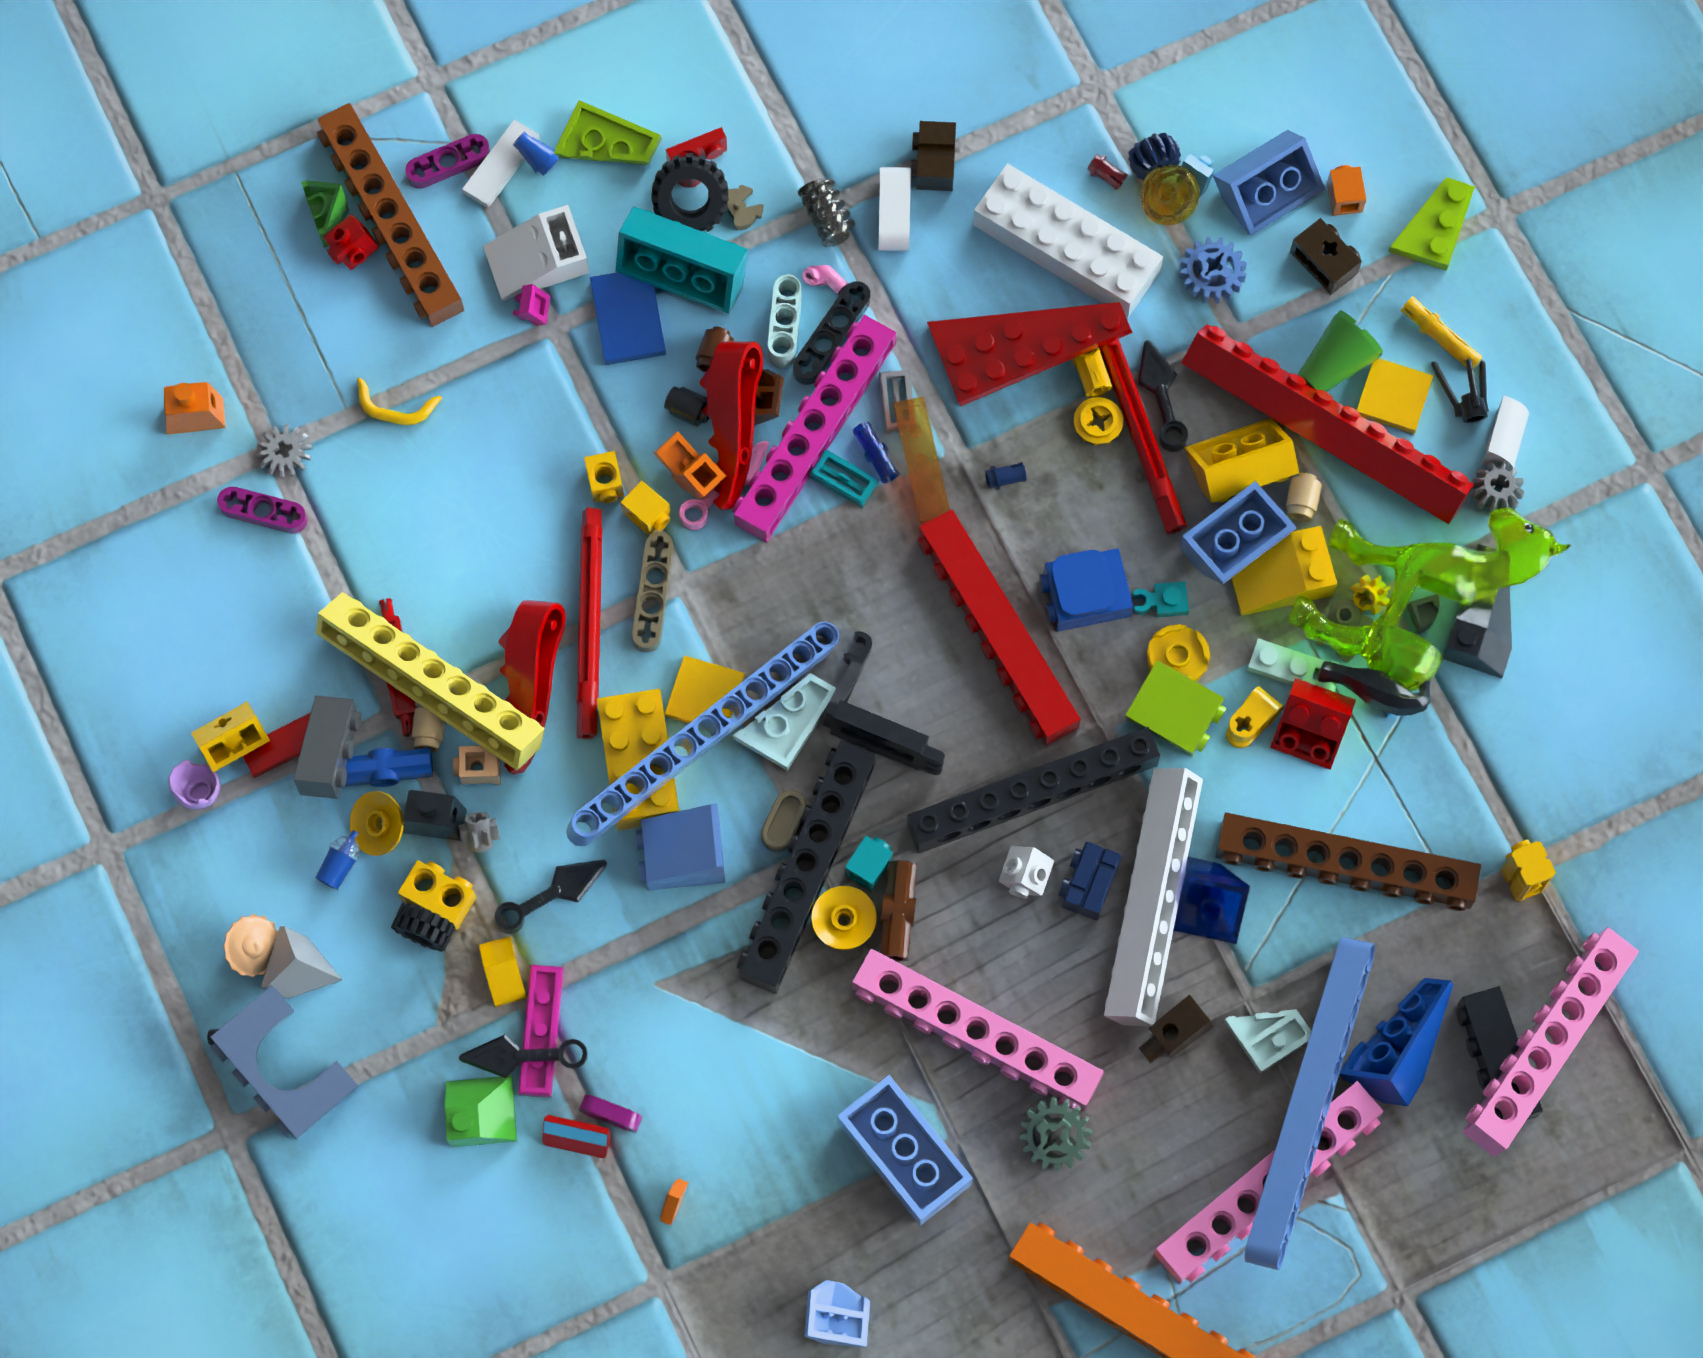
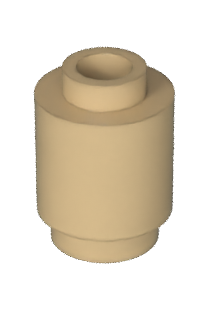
M1299 473L1298 476L1291 478L1285 506L1288 510L1287 516L1290 519L1309 522L1312 520V516L1316 514L1322 483L1317 480L1315 475Z
M423 706L416 708L414 712L411 740L414 742L413 747L414 749L430 748L431 752L439 751V746L443 744L446 722Z

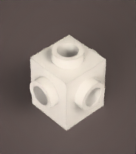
M1011 846L999 882L1010 888V894L1019 898L1027 899L1028 895L1042 896L1054 860L1034 847Z

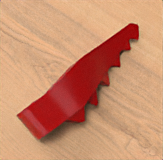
M755 341L720 342L715 349L710 368L699 382L706 390L708 405L702 410V413L711 419L714 434L708 440V444L718 451L719 461L716 465L726 475L714 488L720 496L713 500V503L720 510L734 507L742 493L750 468L755 428L756 394L763 369L762 349Z
M524 600L517 607L510 627L498 641L505 650V665L500 668V672L507 678L510 692L504 701L509 702L515 709L527 717L536 720L540 726L545 728L552 691L554 664L558 646L564 633L566 616L564 608L559 603ZM534 755L518 770H515L507 763H504V766L511 774L523 773L531 763Z

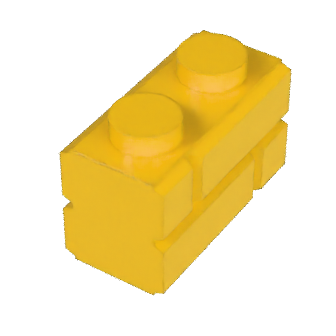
M1529 840L1521 841L1511 847L1512 852L1505 856L1507 861L1501 869L1506 883L1511 884L1509 889L1515 901L1519 902L1542 893L1556 873L1550 859H1546L1547 853L1541 842L1535 841L1530 843Z

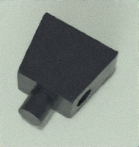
M409 790L402 824L404 825L403 833L461 841L459 825L465 824L467 809L452 795Z

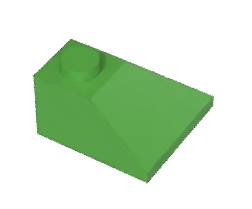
M509 1075L507 1078L498 1076L446 1081V1134L451 1148L517 1141L512 1075Z

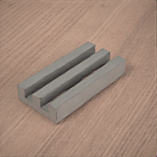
M910 370L879 372L885 434H891V431H897L898 433H902L904 430L916 431ZM898 378H904L908 422H903ZM886 379H892L896 423H891Z

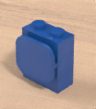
M1119 548L1102 552L1087 550L1062 555L1056 558L1055 561L1044 564L1043 574L1039 575L1042 593H1048L1050 604H1046L1047 615L1050 623L1055 622L1057 632L1131 617L1133 604Z

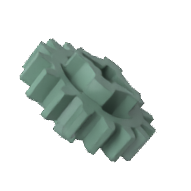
M1052 1097L1049 1106L1041 1100L1037 1104L1039 1111L1031 1107L1027 1112L1032 1120L1023 1119L1021 1122V1126L1026 1128L1027 1131L1021 1132L1019 1139L1028 1141L1023 1147V1151L1029 1152L1032 1150L1034 1153L1030 1160L1032 1163L1039 1158L1043 1160L1042 1169H1046L1050 1163H1053L1055 1170L1060 1171L1064 1162L1070 1169L1074 1166L1073 1157L1081 1161L1085 1156L1081 1149L1088 1150L1091 1146V1142L1085 1138L1091 1136L1093 1130L1084 1128V1125L1089 1121V1117L1084 1116L1080 1118L1078 1114L1081 1107L1077 1106L1073 1110L1070 1109L1069 1099H1066L1062 1105H1058L1057 1098ZM1057 1113L1064 1116L1060 1118H1052L1048 1114ZM1073 1124L1077 1130V1142L1071 1134V1126ZM1062 1125H1065L1060 1137L1058 1136L1055 1140L1052 1139L1050 1143H1047L1052 1131L1054 1132L1060 1129ZM1035 1126L1037 1127L1036 1130L1040 1132L1041 1142L1039 1144L1037 1143L1035 1138ZM1061 1151L1063 1154L1055 1155L1048 1152Z

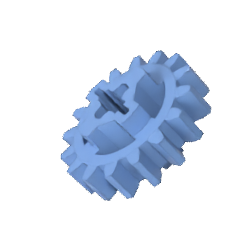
M1207 237L1204 245L1197 240L1194 243V250L1191 248L1186 249V258H1181L1180 267L1183 269L1180 270L1179 277L1180 279H1186L1183 286L1185 290L1193 288V298L1201 294L1203 295V303H1207L1209 297H1214V301L1218 304L1220 303L1221 296L1224 295L1226 299L1230 300L1233 294L1232 290L1237 293L1240 292L1241 283L1245 282L1246 273L1243 271L1246 270L1247 262L1240 261L1243 254L1242 251L1233 252V242L1224 246L1223 238L1220 237L1217 243H1212L1211 238ZM1228 261L1233 268V274L1231 273L1232 269L1227 267ZM1193 266L1195 267L1194 271H1196L1199 274L1198 279L1194 275Z

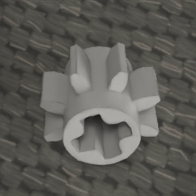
M472 813L466 816L465 824L459 825L462 846L469 845V849L473 852L490 850L493 847V840L500 839L496 819L489 820L487 813Z

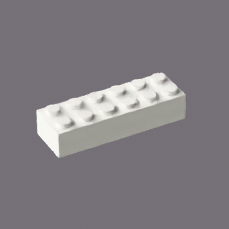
M1008 163L974 209L973 226L1102 304L1120 302L1127 319L1161 272L1162 255Z

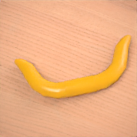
M357 378L358 397L362 409L372 418L407 426L418 424L427 419L436 405L442 400L441 396H435L427 400L418 411L409 414L380 408L371 402L369 388L365 381Z

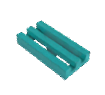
M827 449L809 474L810 478L862 509L866 504V500L871 497L874 488H877L879 484V479ZM829 461L833 463L834 465L845 470L851 475L864 481L868 484V486H862L861 484L850 479L843 473L838 472L837 470L826 465L825 462ZM820 470L823 471L824 473L830 475L831 477H833V478H835L836 480L842 482L843 484H845V485H847L848 487L854 489L855 491L859 492V493L862 494V495L859 496L858 494L854 493L853 491L847 489L846 487L842 486L841 484H839V483L835 482L834 480L830 479L829 477L823 475V474L820 473L819 471H820Z

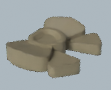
M740 185L739 189L728 190L729 201L727 211L734 219V228L737 231L751 227L755 222V218L761 219L763 213V204L746 208V203L743 201L752 195L753 189L744 185Z

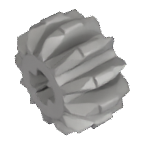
M1492 462L1488 463L1486 470L1479 468L1476 472L1477 478L1471 481L1474 484L1473 489H1475L1471 493V499L1480 500L1477 506L1478 510L1483 509L1485 506L1489 507L1488 512L1490 516L1495 513L1496 509L1499 510L1506 507L1516 509L1519 505L1518 499H1522L1525 493L1520 488L1524 483L1523 478H1514L1517 469L1505 470V462L1500 464L1499 469ZM1495 486L1500 487L1499 492L1494 490ZM1508 509L1499 510V512L1502 515L1507 514Z

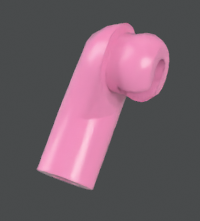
M828 265L810 266L802 273V279L808 285H828L837 295H840L848 285Z

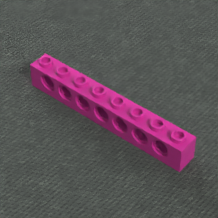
M865 314L859 323L855 321L851 325L846 335L848 340L843 348L840 346L836 348L830 359L832 364L828 371H822L814 384L816 389L811 397H804L799 405V415L794 422L790 420L782 432L783 439L778 447L774 445L770 449L765 459L767 464L762 472L759 470L755 472L749 483V492L745 497L740 496L733 507L732 512H734L735 525L766 543L810 477V472L824 451L828 450L896 345V332ZM863 348L868 350L869 353L865 356H858L854 351ZM842 373H849L853 378L843 381L838 376ZM825 398H834L837 403L827 406L822 401ZM815 422L821 427L818 430L811 431L805 426ZM795 447L802 448L805 451L799 456L789 453ZM783 472L788 475V478L783 481H777L773 476L776 473ZM763 497L772 500V503L768 506H760L756 502Z

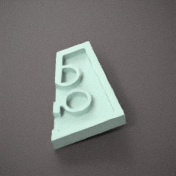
M810 673L782 695L781 699L769 709L757 715L755 720L748 726L733 735V739L788 771L824 715L836 688Z

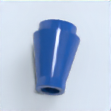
M525 131L513 143V146L520 152L535 173L539 172L543 176L559 158L554 153L555 149L529 136Z

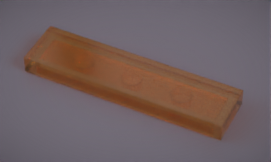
M923 396L893 403L920 524H924L950 510Z

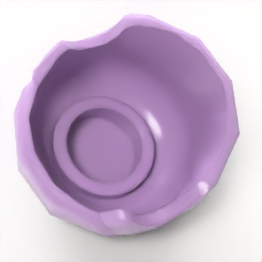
M185 760L175 766L168 777L172 796L179 805L187 809L198 810L209 807L217 800L221 790L218 774L216 772L213 773L207 763L194 764L190 760Z

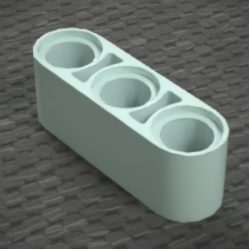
M790 274L778 277L773 286L767 343L768 358L771 365L779 369L790 367L794 363L797 351L802 294L799 279ZM784 290L795 292L794 295L789 297L783 296L780 293ZM782 318H788L792 321L788 325L778 323ZM781 346L789 349L784 354L776 353L774 350Z

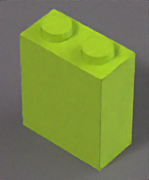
M1157 660L1128 709L1125 718L1141 728L1149 727L1150 732L1193 756L1196 750L1199 752L1203 751L1211 737L1206 733L1212 722L1218 725L1227 708L1222 706L1224 697Z

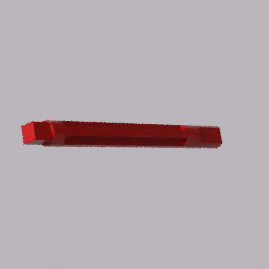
M1117 339L1099 347L1166 533L1168 535L1176 534L1185 529L1187 524L1120 340Z
M587 507L582 512L580 535L576 691L577 738L592 739L597 735V698H599L603 528L602 509Z

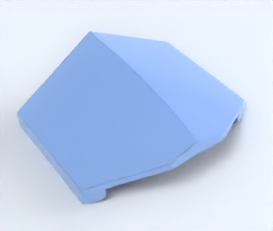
M825 1280L808 1291L804 1337L822 1344L866 1347L870 1301L858 1295L844 1283Z

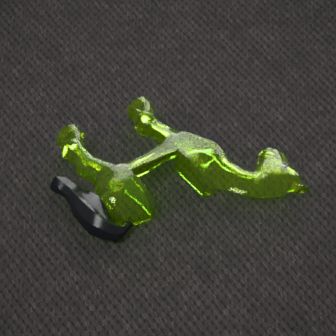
M1509 507L1496 509L1489 516L1488 527L1496 540V552L1476 551L1453 543L1434 541L1400 546L1375 545L1357 534L1352 523L1341 518L1333 529L1329 546L1337 551L1346 552L1352 564L1358 566L1374 564L1393 568L1395 582L1391 599L1383 615L1371 625L1355 627L1330 621L1316 609L1311 599L1300 595L1291 609L1289 624L1303 629L1307 638L1321 641L1341 655L1359 654L1367 662V668H1354L1324 661L1317 673V680L1319 682L1341 684L1354 692L1364 702L1397 716L1417 714L1425 711L1428 704H1430V681L1435 676L1443 660L1440 651L1429 641L1396 626L1417 585L1422 589L1470 607L1478 592L1522 584L1533 578L1547 567L1552 556L1559 555L1568 550L1571 544L1558 543L1550 530L1527 520L1515 509ZM1417 689H1419V692H1418V693H1411V692H1410V691H1416Z

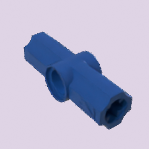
M379 748L369 751L368 755L353 756L352 759L347 760L345 767L347 770L345 787L370 784L374 787H389L398 784L400 780L433 777L431 749L422 748L396 751L392 748Z

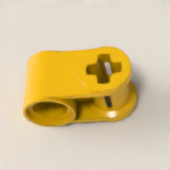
M1260 686L1256 687L1230 718L1229 727L1226 732L1228 742L1236 748L1248 747L1265 728L1274 722L1284 706ZM1243 727L1247 728V730L1244 729L1241 732L1237 731V729L1240 730Z

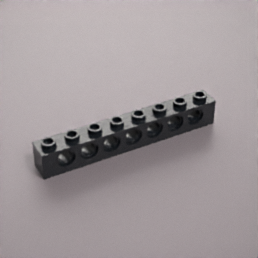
M1149 727L907 814V826L919 854L1157 767L1160 753Z
M842 740L837 749L831 748L825 765L829 767L825 777L819 776L813 789V794L817 795L812 806L806 805L801 816L800 823L804 825L800 835L794 834L787 851L791 853L787 864L783 862L780 864L775 876V881L779 882L774 893L769 891L763 903L762 910H765L766 913L762 922L756 921L749 937V939L753 940L749 951L743 950L736 968L740 969V980L777 994L811 916L814 904L820 895L875 768L877 754ZM841 773H846L851 776L852 780L848 784L841 785L835 781V777ZM827 802H835L840 808L835 813H826L822 807ZM817 830L827 834V838L822 842H814L809 836ZM803 859H809L815 866L810 871H801L797 864ZM790 888H796L802 892V896L794 901L788 900L784 894ZM778 917H784L790 922L788 927L783 930H777L771 924ZM770 946L777 953L771 959H763L759 956V951L763 947Z

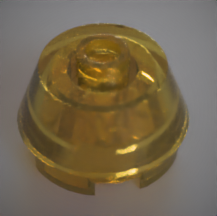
M1168 165L1156 168L1148 174L1142 184L1144 186L1141 195L1143 209L1146 215L1158 224L1175 225L1189 219L1198 208L1200 198L1198 181L1192 172L1182 166Z

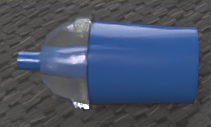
M353 830L349 837L340 836L330 843V849L315 877L317 880L333 889H339L354 863L358 862L360 858V847L355 841L358 832Z

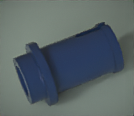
M1023 462L999 468L991 466L990 470L985 471V478L989 489L1000 490V486L1026 482L1027 480Z

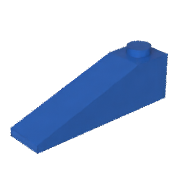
M1424 978L1398 1004L1399 1011L1388 1022L1382 1020L1375 1027L1378 1032L1367 1043L1361 1041L1353 1049L1339 1075L1341 1078L1352 1085L1358 1081L1370 1096L1381 1103L1409 1106L1424 1080L1453 988L1451 980Z

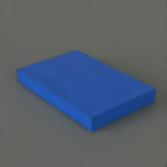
M619 272L590 277L605 365L666 355L654 285Z

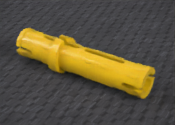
M1414 296L1401 308L1400 311L1420 327L1419 331L1422 334H1428L1465 368H1467V359L1472 360L1473 369L1482 360V355L1449 329L1440 320V316L1436 312L1433 314L1426 309Z

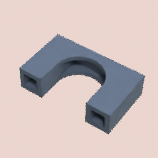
M272 985L211 1036L215 1043L210 1048L222 1062L228 1058L233 1063L236 1069L231 1073L243 1087L250 1083L258 1094L253 1098L265 1112L272 1109L279 1117L275 1124L287 1138L293 1134L297 1139L352 1093L358 1085L338 1061L334 1062L311 1083L296 1090H281L273 1087L263 1079L257 1066L258 1048L262 1040L273 1029L294 1013L292 1007Z

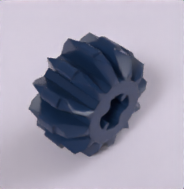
M1153 133L1151 137H1144L1141 142L1135 143L1134 148L1128 152V160L1132 172L1136 174L1138 179L1143 181L1151 179L1156 181L1161 176L1165 177L1168 172L1174 171L1175 166L1181 162L1180 148L1177 142L1167 133H1160L1159 135Z

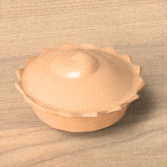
M252 914L248 917L242 916L237 922L232 923L230 930L225 934V943L223 945L225 960L229 962L231 970L237 971L240 976L247 975L251 978L256 975L265 974L278 934L274 922L268 921L265 916L258 917Z

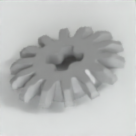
M285 424L283 433H279L277 426H274L273 431L275 435L273 437L264 432L263 437L268 442L257 443V447L264 448L263 451L256 453L257 458L265 457L260 463V467L264 468L269 464L268 474L271 476L276 469L279 470V478H284L285 470H289L291 476H295L294 468L296 466L302 470L306 468L301 462L302 459L311 460L312 457L305 453V450L312 449V444H303L309 438L308 435L305 434L297 437L301 430L299 427H296L289 433L288 424ZM284 443L286 447L292 446L293 448L288 451L289 456L283 458L281 454H275L279 450V444Z

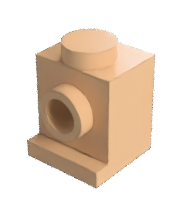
M459 746V757H453L454 776H459L461 784L494 783V785H501V761L498 757L482 746ZM474 765H483L482 770L472 771Z

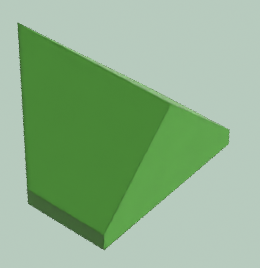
M309 180L303 181L301 184L324 248L328 247L329 245L323 236L340 224L349 212L342 185Z

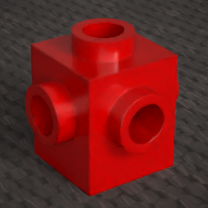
M352 214L323 236L330 247L326 250L329 256L337 265L342 262L350 270L363 263L367 257L380 248L368 229Z

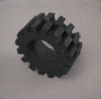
M403 902L391 925L392 930H395L397 934H401L402 937L408 938L414 943L421 944L423 947H429L440 952L445 951L455 930L454 924L449 922L448 919L440 917L441 915L430 912L431 910Z

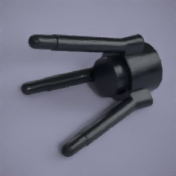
M1466 360L1470 393L1461 396L1462 402L1460 403L1456 399L1438 364L1435 361L1431 363L1441 386L1454 408L1455 417L1462 416L1464 423L1478 422L1488 417L1486 362L1484 360H1481L1479 363L1480 394L1477 392L1472 360Z

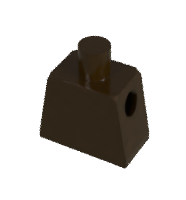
M1189 994L1150 1026L1149 1030L1153 1037L1141 1045L1139 1049L1150 1063L1165 1052L1173 1058L1213 1028L1210 1019ZM1170 1029L1178 1031L1177 1037L1173 1040L1165 1038V1033Z

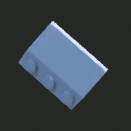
M1290 130L1282 132L1213 175L1223 202L1249 235H1253L1325 190L1306 138Z
M1255 481L1182 536L1180 550L1200 573L1223 585L1296 530V526Z

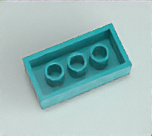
M633 206L619 230L615 271L729 314L743 289L748 249L736 243L712 236L707 232L688 227L680 222L661 217L651 211Z

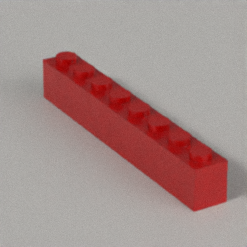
M953 509L919 526L917 543L925 556L930 554L935 563L933 569L936 576L941 582L944 580L947 582L951 589L948 593L953 604L957 608L962 607L967 615L964 617L967 627L972 634L977 632L982 640L980 646L988 660L993 659L999 669L996 670V673L1001 683L1005 687L1009 685L1015 694L1012 696L1013 702L1020 713L1025 712L1031 722L1028 725L1033 736L1037 740L1041 738L1045 746L1079 729L1081 718Z

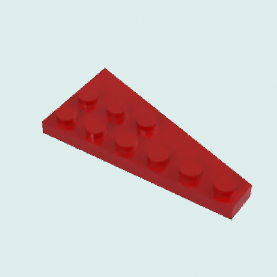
M1120 302L927 322L960 406H964L1133 333Z

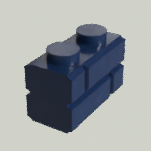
M1085 842L1082 850L1076 848L1070 863V867L1075 868L1072 878H1064L1058 896L1063 897L1061 907L1087 918L1098 920L1122 855L1090 842Z

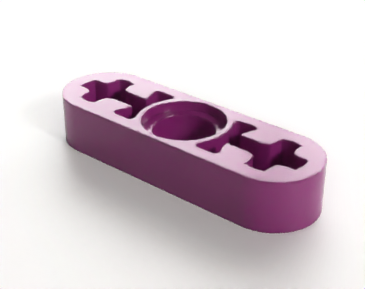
M471 134L413 158L407 163L405 168L407 180L411 186L422 189L479 166L490 152L489 143L484 136ZM476 145L480 148L481 153L475 154L471 150V146ZM459 150L463 151L466 160L462 161ZM445 155H452L457 159L456 163L448 168L439 164L440 159ZM433 161L435 164V168L437 170V172L435 173L433 172V168L430 164ZM420 168L424 171L425 176L419 178L415 170Z
M233 486L223 489L218 495L217 502L221 512L226 517L290 534L301 532L308 522L304 508L299 503ZM234 496L237 497L240 504L248 505L247 513H245L246 510L242 505L234 504L232 508H229L226 500L232 501ZM260 503H267L271 506V512L265 517H258L254 514L255 507ZM278 507H280L282 515L291 516L293 512H296L299 520H293L292 524H289L286 517L278 515Z

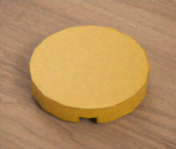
M1182 624L1168 625L1157 631L1149 642L1146 653L1147 665L1151 671L1158 660L1197 682L1207 671L1210 659L1209 646L1203 635L1197 630L1194 631Z

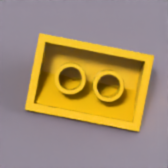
M1272 418L1184 447L1200 489L1211 503L1228 501L1232 496L1239 494L1255 481L1261 487L1272 482H1284L1290 476L1299 474L1293 440Z

